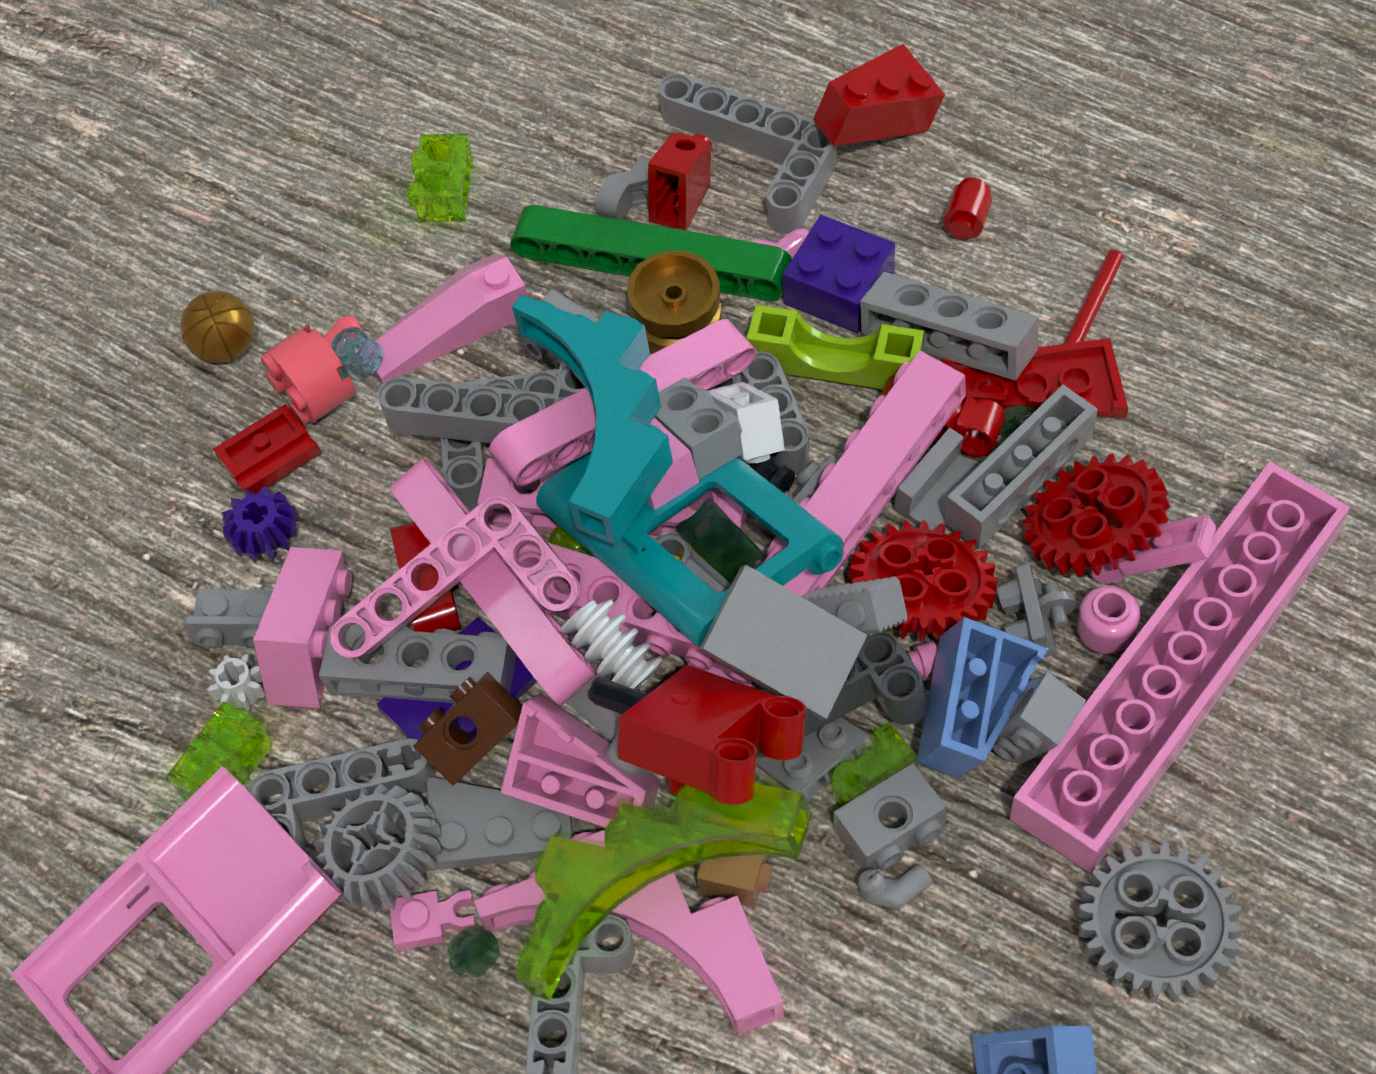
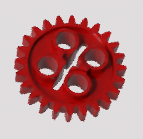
M1113 453L1108 455L1104 463H1099L1096 455L1091 457L1089 465L1085 467L1080 462L1075 461L1073 472L1067 473L1062 469L1058 470L1060 479L1057 482L1045 480L1043 483L1047 491L1045 493H1033L1032 496L1036 504L1025 507L1029 518L1022 520L1026 530L1024 537L1037 561H1043L1046 569L1050 570L1056 566L1060 575H1064L1073 567L1077 577H1081L1087 567H1092L1095 575H1100L1102 566L1108 563L1112 569L1117 570L1119 566L1118 559L1122 557L1132 562L1135 561L1133 550L1136 548L1142 550L1150 549L1146 538L1160 537L1162 535L1158 524L1168 522L1169 519L1165 511L1171 508L1167 498L1168 492L1162 478H1159L1154 467L1148 469L1143 459L1134 464L1130 455H1126L1117 463Z
M922 520L919 529H913L908 521H904L903 529L900 531L891 524H887L885 536L874 530L871 533L870 542L861 540L859 552L853 553L848 583L881 580L886 577L889 579L895 576L900 580L908 616L906 622L896 626L900 628V638L904 639L912 631L916 632L919 642H924L926 633H933L939 642L940 636L963 617L977 621V619L985 621L987 619L988 609L993 608L998 578L993 576L995 564L986 563L988 552L986 550L975 552L977 542L975 539L962 542L960 541L961 530L948 535L945 534V524L941 523L934 531L929 530L927 522Z

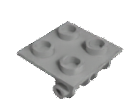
M840 717L805 736L803 739V751L799 757L787 761L757 757L756 766L787 788L784 794L794 806L799 805L801 802L807 804L811 800L810 798L822 789L819 782L825 786L831 783L828 772L838 777L842 773L841 770H844L855 759H859L862 756L861 750L866 747L864 740L868 738V735Z

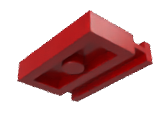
M286 404L213 448L218 460L238 486L242 488L244 493H246V488H248L254 494L259 493L264 485L266 487L270 486L321 453L315 440H312L307 430Z

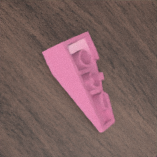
M497 253L459 269L364 349L382 384L388 379L398 377L515 323L512 306L521 294L527 296L525 284L509 258Z

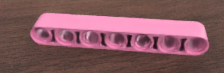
M722 319L648 356L639 370L645 371L656 379L658 392L684 377L699 389L709 390L744 371L754 360L757 350L728 319ZM584 388L511 425L493 439L489 447V453L518 486L530 484L592 451L595 442L596 409L587 389Z
M423 457L389 487L393 495L431 544L470 512L442 475ZM462 535L454 541L452 551L455 558L459 561H466L474 554L475 543L469 535ZM498 551L460 581L536 681L556 703L562 706L597 675L593 666L584 660L582 652L572 646L571 638L560 632L562 627L548 609L537 601Z

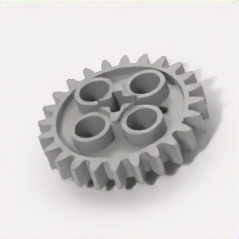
M1143 842L1137 857L1126 846L1122 849L1120 856L1121 864L1110 856L1106 857L1103 866L1106 873L1096 869L1093 870L1090 881L1094 886H1084L1081 898L1087 903L1081 904L1077 913V917L1087 921L1080 925L1079 937L1093 938L1086 945L1085 955H1101L1096 971L1098 973L1109 969L1115 971L1111 984L1114 988L1125 979L1131 982V997H1135L1142 987L1148 988L1149 997L1153 1003H1156L1161 990H1167L1171 1001L1177 1003L1181 988L1183 987L1192 998H1196L1200 992L1199 980L1212 989L1218 980L1216 972L1226 975L1229 971L1231 962L1227 957H1236L1240 945L1233 941V939L1240 938L1243 932L1242 925L1231 922L1239 917L1242 910L1241 906L1226 904L1232 898L1235 891L1234 888L1224 887L1219 889L1217 886L1223 874L1222 871L1218 870L1207 875L1203 871L1207 858L1203 856L1194 864L1188 862V848L1186 847L1179 852L1177 857L1170 856V849L1166 842H1163L1159 854H1153L1147 842ZM1128 888L1140 889L1146 894L1148 900L1143 902L1133 901L1126 896L1124 890ZM1180 894L1188 895L1196 901L1198 907L1184 908L1176 902L1174 896ZM1120 913L1125 918L1122 920L1117 919L1115 914ZM1153 916L1162 917V923L1166 927L1157 926V920ZM1194 924H1202L1204 926V929L1200 930ZM1125 934L1136 935L1142 939L1145 947L1141 949L1128 948L1122 942L1121 936ZM1175 941L1187 942L1193 947L1195 954L1192 956L1180 955L1173 949L1171 943Z

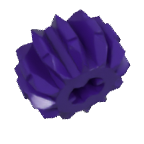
M264 485L258 494H254L246 488L245 498L242 500L231 497L232 509L222 512V520L225 524L222 527V532L236 554L240 557L248 554L249 558L256 563L262 554H266L267 557L274 560V551L278 548L289 551L290 544L288 539L297 536L298 529L295 524L297 514L294 507L288 503L285 495L280 491L272 494L270 489Z

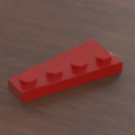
M1110 338L1038 347L1037 352L1016 381L947 359L941 360L942 363L965 375L966 396L962 400L963 403H965L967 396H972L975 400L988 399L994 401L1003 409L1036 411L1057 389L1065 385L1098 409L1096 416L1127 418L1128 405Z

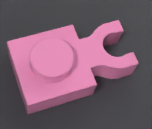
M471 890L455 893L443 902H440L437 891L411 895L412 900L400 897L396 900L395 909L390 908L393 941L397 951L445 943L444 930L452 929L461 933L478 931L474 915L465 918L456 916L460 908L474 905Z

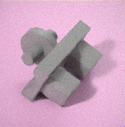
M1026 564L1016 567L1018 579L998 586V596L1002 609L1006 614L1025 609L1027 618L1006 624V633L1048 648L1044 658L1058 654L1050 618H1053L1056 628L1067 626L1066 615L1072 613L1077 608L1076 597L1072 592L1060 591L1058 582L1047 583L1045 585L1047 594L1044 595L1040 579L1034 578L1031 565Z

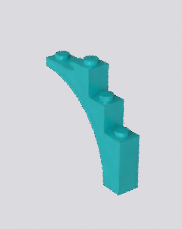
M521 294L512 306L519 335L547 349L565 363L585 386L596 409L594 446L585 474L569 500L575 527L578 530L617 545L673 463L668 434H665L656 426L650 425L660 410L661 403L656 379L645 371L639 370L650 355L645 325L632 317H622L609 311H605L598 322L595 323L584 315H574L554 307L547 301H538Z

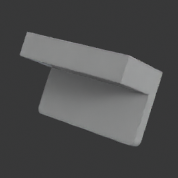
M949 428L897 488L893 509L919 527L922 520L927 522L929 530L934 531L941 523L945 524L947 496L978 467L960 455L964 439L962 435Z

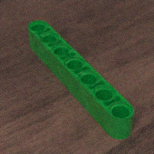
M528 205L522 209L510 240L512 250L523 258L630 277L639 263L653 254L668 250L688 251L703 257L715 269L720 283V293L764 301H774L782 297L783 273L792 260L791 255L787 251L773 245L538 205Z

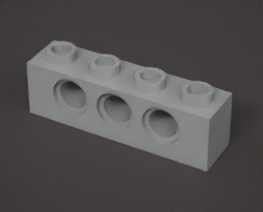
M883 272L860 301L862 334L870 335L882 324L923 330L924 353L1015 381L1038 350V316L887 272Z
M1062 385L947 496L945 524L954 531L961 530V537L965 540L975 539L977 541L976 548L980 549L1033 497V493L1038 492L1044 486L1043 482L1045 480H1050L1092 438L1098 409L1065 385Z
M354 623L345 632V642L353 650L361 648L366 639L365 631L359 624ZM329 626L319 677L330 695L370 698L386 697L455 703L450 695L469 676L477 682L487 671L509 693L511 691L516 655L500 634L482 632L478 636L459 635L457 632L448 629H437L433 633L415 632L408 627H403L371 654L365 657L347 658L339 655L333 649L330 643L332 626ZM380 654L383 655L378 662L374 664H367L368 660L371 657ZM423 657L428 658L423 665L411 667L415 660ZM473 661L468 668L455 670L461 662Z

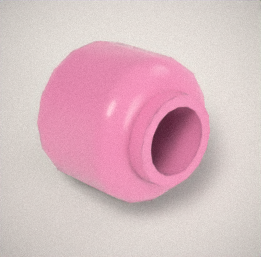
M1101 586L1093 589L1084 597L1079 609L1077 630L1082 642L1091 650L1101 654H1115L1125 650L1136 636L1140 622V607L1134 596L1125 589L1116 586Z

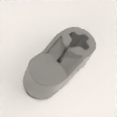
M642 156L630 171L609 175L598 193L596 212L609 218L623 220L631 207L649 203L648 163L651 159Z

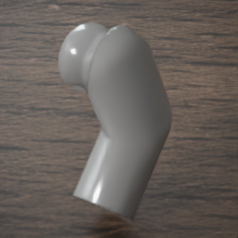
M919 864L898 880L885 878L876 869L864 871L858 879L860 895L866 902L891 908L903 907L933 883L928 872Z

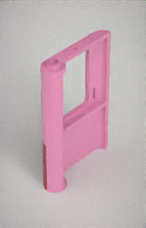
M222 766L10 975L91 1074H165L343 896V893L246 787ZM164 904L211 957L213 965L210 971L123 1058L115 1061L69 1006L67 996L156 906Z

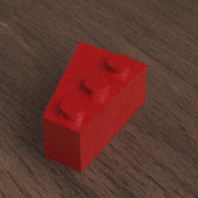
M901 44L830 81L813 120L833 146L928 132L945 94L906 46Z

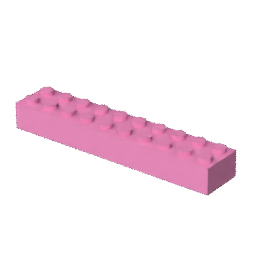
M1269 461L1214 533L1207 559L1199 560L1189 566L1081 708L1059 746L1048 751L1014 796L1010 820L1091 874L1337 539L1350 507Z

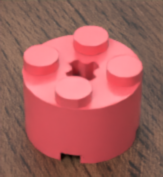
M308 324L265 351L264 356L260 358L268 371L264 375L277 394L285 391L292 402L289 405L290 410L303 426L309 422L314 423L356 394V389L350 376L342 381L339 375L341 374L339 367L343 364L322 335L315 328L310 330V325Z

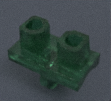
M710 497L703 502L694 515L681 521L676 526L678 533L730 583H733L741 566L746 564L755 569V563L764 556L755 543Z

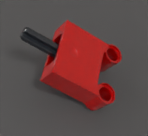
M690 665L684 666L649 694L602 677L594 680L588 694L590 701H593L595 705L622 714L619 716L617 759L668 778L670 782L669 790L674 795L682 794L685 791V785L709 793L714 800L723 804L739 805L746 803L754 796L757 747L755 745L759 746V750L764 756L774 760H792L799 757L803 751L806 706L802 701L789 696H776Z

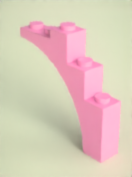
M604 830L597 833H580L572 837L566 845L559 847L564 865L557 868L553 866L540 868L531 873L527 880L511 886L509 884L494 886L488 889L483 894V897L474 900L487 934L523 923L543 922L546 918L560 913L619 916L626 921L631 933L667 950L699 976L721 1003L738 1036L784 1017L783 1000L738 896L727 900L724 897L713 898L703 903L697 912L691 914L670 862L662 866L657 864L644 866L635 871L631 878L624 880Z

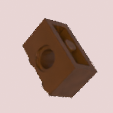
M488 671L477 682L469 676L450 695L455 703L445 713L437 707L417 727L423 734L413 747L452 786L518 725L522 705ZM467 717L471 719L476 725L477 733L464 732L459 727L457 718Z

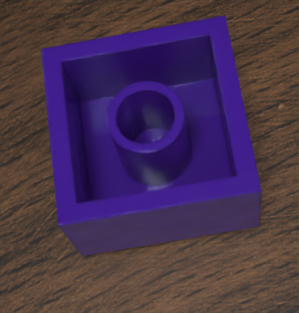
M820 214L783 273L784 305L858 334L862 328L861 299L883 272L890 274L895 272V243Z

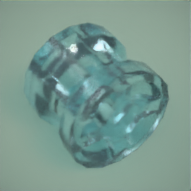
M358 327L343 329L332 341L331 348L343 364L342 367L356 378H366L373 375L382 364L384 356L380 344L371 339Z

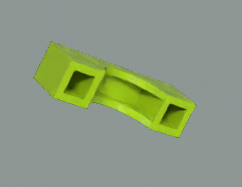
M757 304L755 305L746 338L757 352L765 351L773 354L778 359L784 374L882 390L887 380L897 374L902 364L906 361L911 363L920 350L923 351L924 348L923 330L882 324L870 335L859 338H842L825 334L813 328L796 310Z

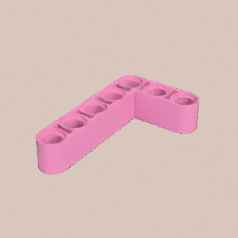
M501 496L490 497L480 503L338 619L332 626L330 643L339 655L347 658L365 657L371 654L496 551L503 557L537 601L548 610L562 612L573 608L579 601L581 587L575 575L515 503ZM497 506H506L511 512V523L502 531H494L488 523L489 513ZM462 535H469L475 543L474 554L466 561L456 559L452 551L454 541ZM533 541L541 549V558L535 566L525 568L519 563L517 552L522 544ZM431 564L436 568L439 579L433 589L424 591L419 587L416 576L421 567ZM558 577L566 579L571 586L570 597L562 604L552 603L546 593L549 582ZM389 594H395L402 602L401 614L392 621L387 620L383 616L380 607L382 600ZM354 623L359 624L363 628L366 637L364 644L357 650L351 649L345 642V632Z

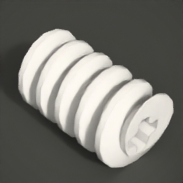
M595 599L590 601L562 626L560 632L563 635H568L578 631L572 641V646L575 649H580L590 645L584 660L587 663H593L602 659L596 671L600 678L614 673L615 675L611 681L639 690L656 674L663 658L659 656L648 661L644 658L651 646L649 642L634 647L632 642L638 630L635 627L621 632L620 627L626 616L622 613L612 618L608 617L607 614L614 604L611 599L597 604Z

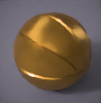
M218 290L205 292L191 300L184 309L180 322L183 342L191 353L203 361L218 364L232 361V359L235 360L245 353L252 343L255 330L253 315L244 301L232 293Z

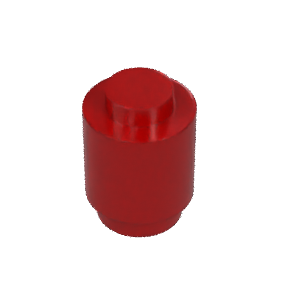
M971 177L963 179L954 187L943 217L944 227L953 236L960 239H971L981 234L992 204L991 190L988 184L981 179Z

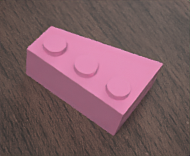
M290 547L253 639L267 704L320 709L325 685L320 679L319 673L329 626H333L340 619L345 596L350 594L352 586V573L350 569H345L343 551Z
M540 694L523 703L501 793L634 837L650 823L661 780L653 774L636 776L620 769L606 755V750L610 745L609 742Z

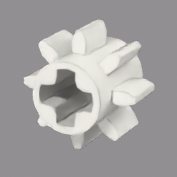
M247 654L241 659L229 658L226 655L224 656V661L216 669L209 670L216 684L207 688L214 701L221 699L220 703L228 713L233 707L244 708L246 711H250V706L257 698L265 697L262 687L258 684L262 682L259 666L253 667V663Z

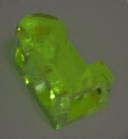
M890 722L874 732V748L860 757L859 760L846 761L834 770L832 776L833 799L839 808L910 764L914 763L918 768V763H916L918 755Z

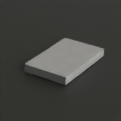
M745 564L740 567L698 651L777 696H789L802 701L806 706V712L822 721L828 718L868 635Z

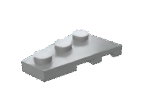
M430 777L427 781L428 806L434 812L435 822L440 827L442 834L437 839L441 845L442 853L432 857L436 863L437 870L560 857L559 847L566 845L573 837L572 816L502 794L501 790L460 782L452 786L447 780Z

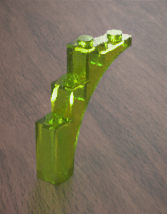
M755 783L754 796L750 801L739 805H727L714 800L709 793L686 785L681 787L677 793L675 814L621 803L616 819H612L607 826L605 847L551 836L546 851L542 852L537 860L535 867L536 877L534 879L547 898L537 908L535 929L528 946L522 949L518 957L517 980L532 996L550 1000L567 964L588 935L618 905L650 883L680 869L722 857L768 855L798 859L813 816L802 792Z

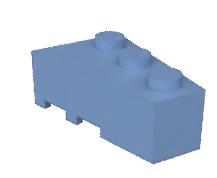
M963 617L940 636L928 698V710L925 714L916 763L960 778L984 762L1010 717L1009 712L1019 695L1025 691L1030 682L1028 680L1037 663L1045 656L1048 648Z

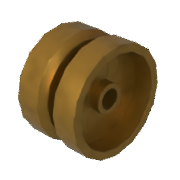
M676 250L653 254L639 263L629 277L627 298L630 317L645 325L649 351L652 354L722 320L720 283L715 269L701 256L688 251Z

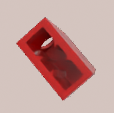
M678 132L672 133L648 163L649 222L673 229L688 230L711 182V150L713 146L708 137L702 134L689 136Z

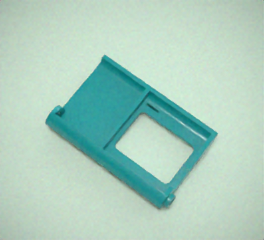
M591 452L583 455L543 483L536 497L537 506L697 647L701 646L729 589L722 592L713 590L650 537L648 533L712 488L721 490L788 544L786 548L755 569L778 584L784 586L806 569L814 575L832 571L839 565L843 556L844 542L837 533L738 457L701 478L698 484L656 510L646 502L617 545L599 539L575 527L569 500L585 474Z

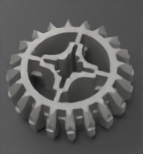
M379 783L373 794L369 790L361 788L358 799L353 800L345 796L346 806L340 812L330 809L333 821L331 824L319 825L324 838L313 843L316 852L319 854L313 861L343 893L338 902L346 903L350 908L357 911L365 907L368 911L376 913L382 903L386 907L395 909L396 900L399 896L412 900L410 889L416 884L426 887L423 875L426 871L437 870L436 863L432 857L442 853L441 845L437 841L442 834L440 827L435 822L434 812L428 805H424L425 803L417 794L408 793L398 785L390 790L387 786ZM406 824V838L404 844H402V840L405 836L402 833V830Z

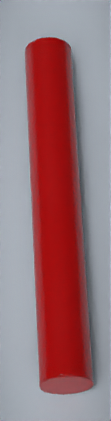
M1118 250L1108 251L1064 344L1083 342L1123 261L1124 256Z

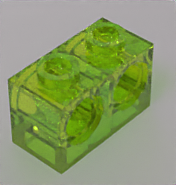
M420 134L419 149L412 152V171L415 179L414 182L408 183L407 188L408 203L410 206H415L419 222H466L473 167V155L468 134Z
M223 701L167 774V777L180 797L186 801L222 766L244 785L273 745L259 721Z

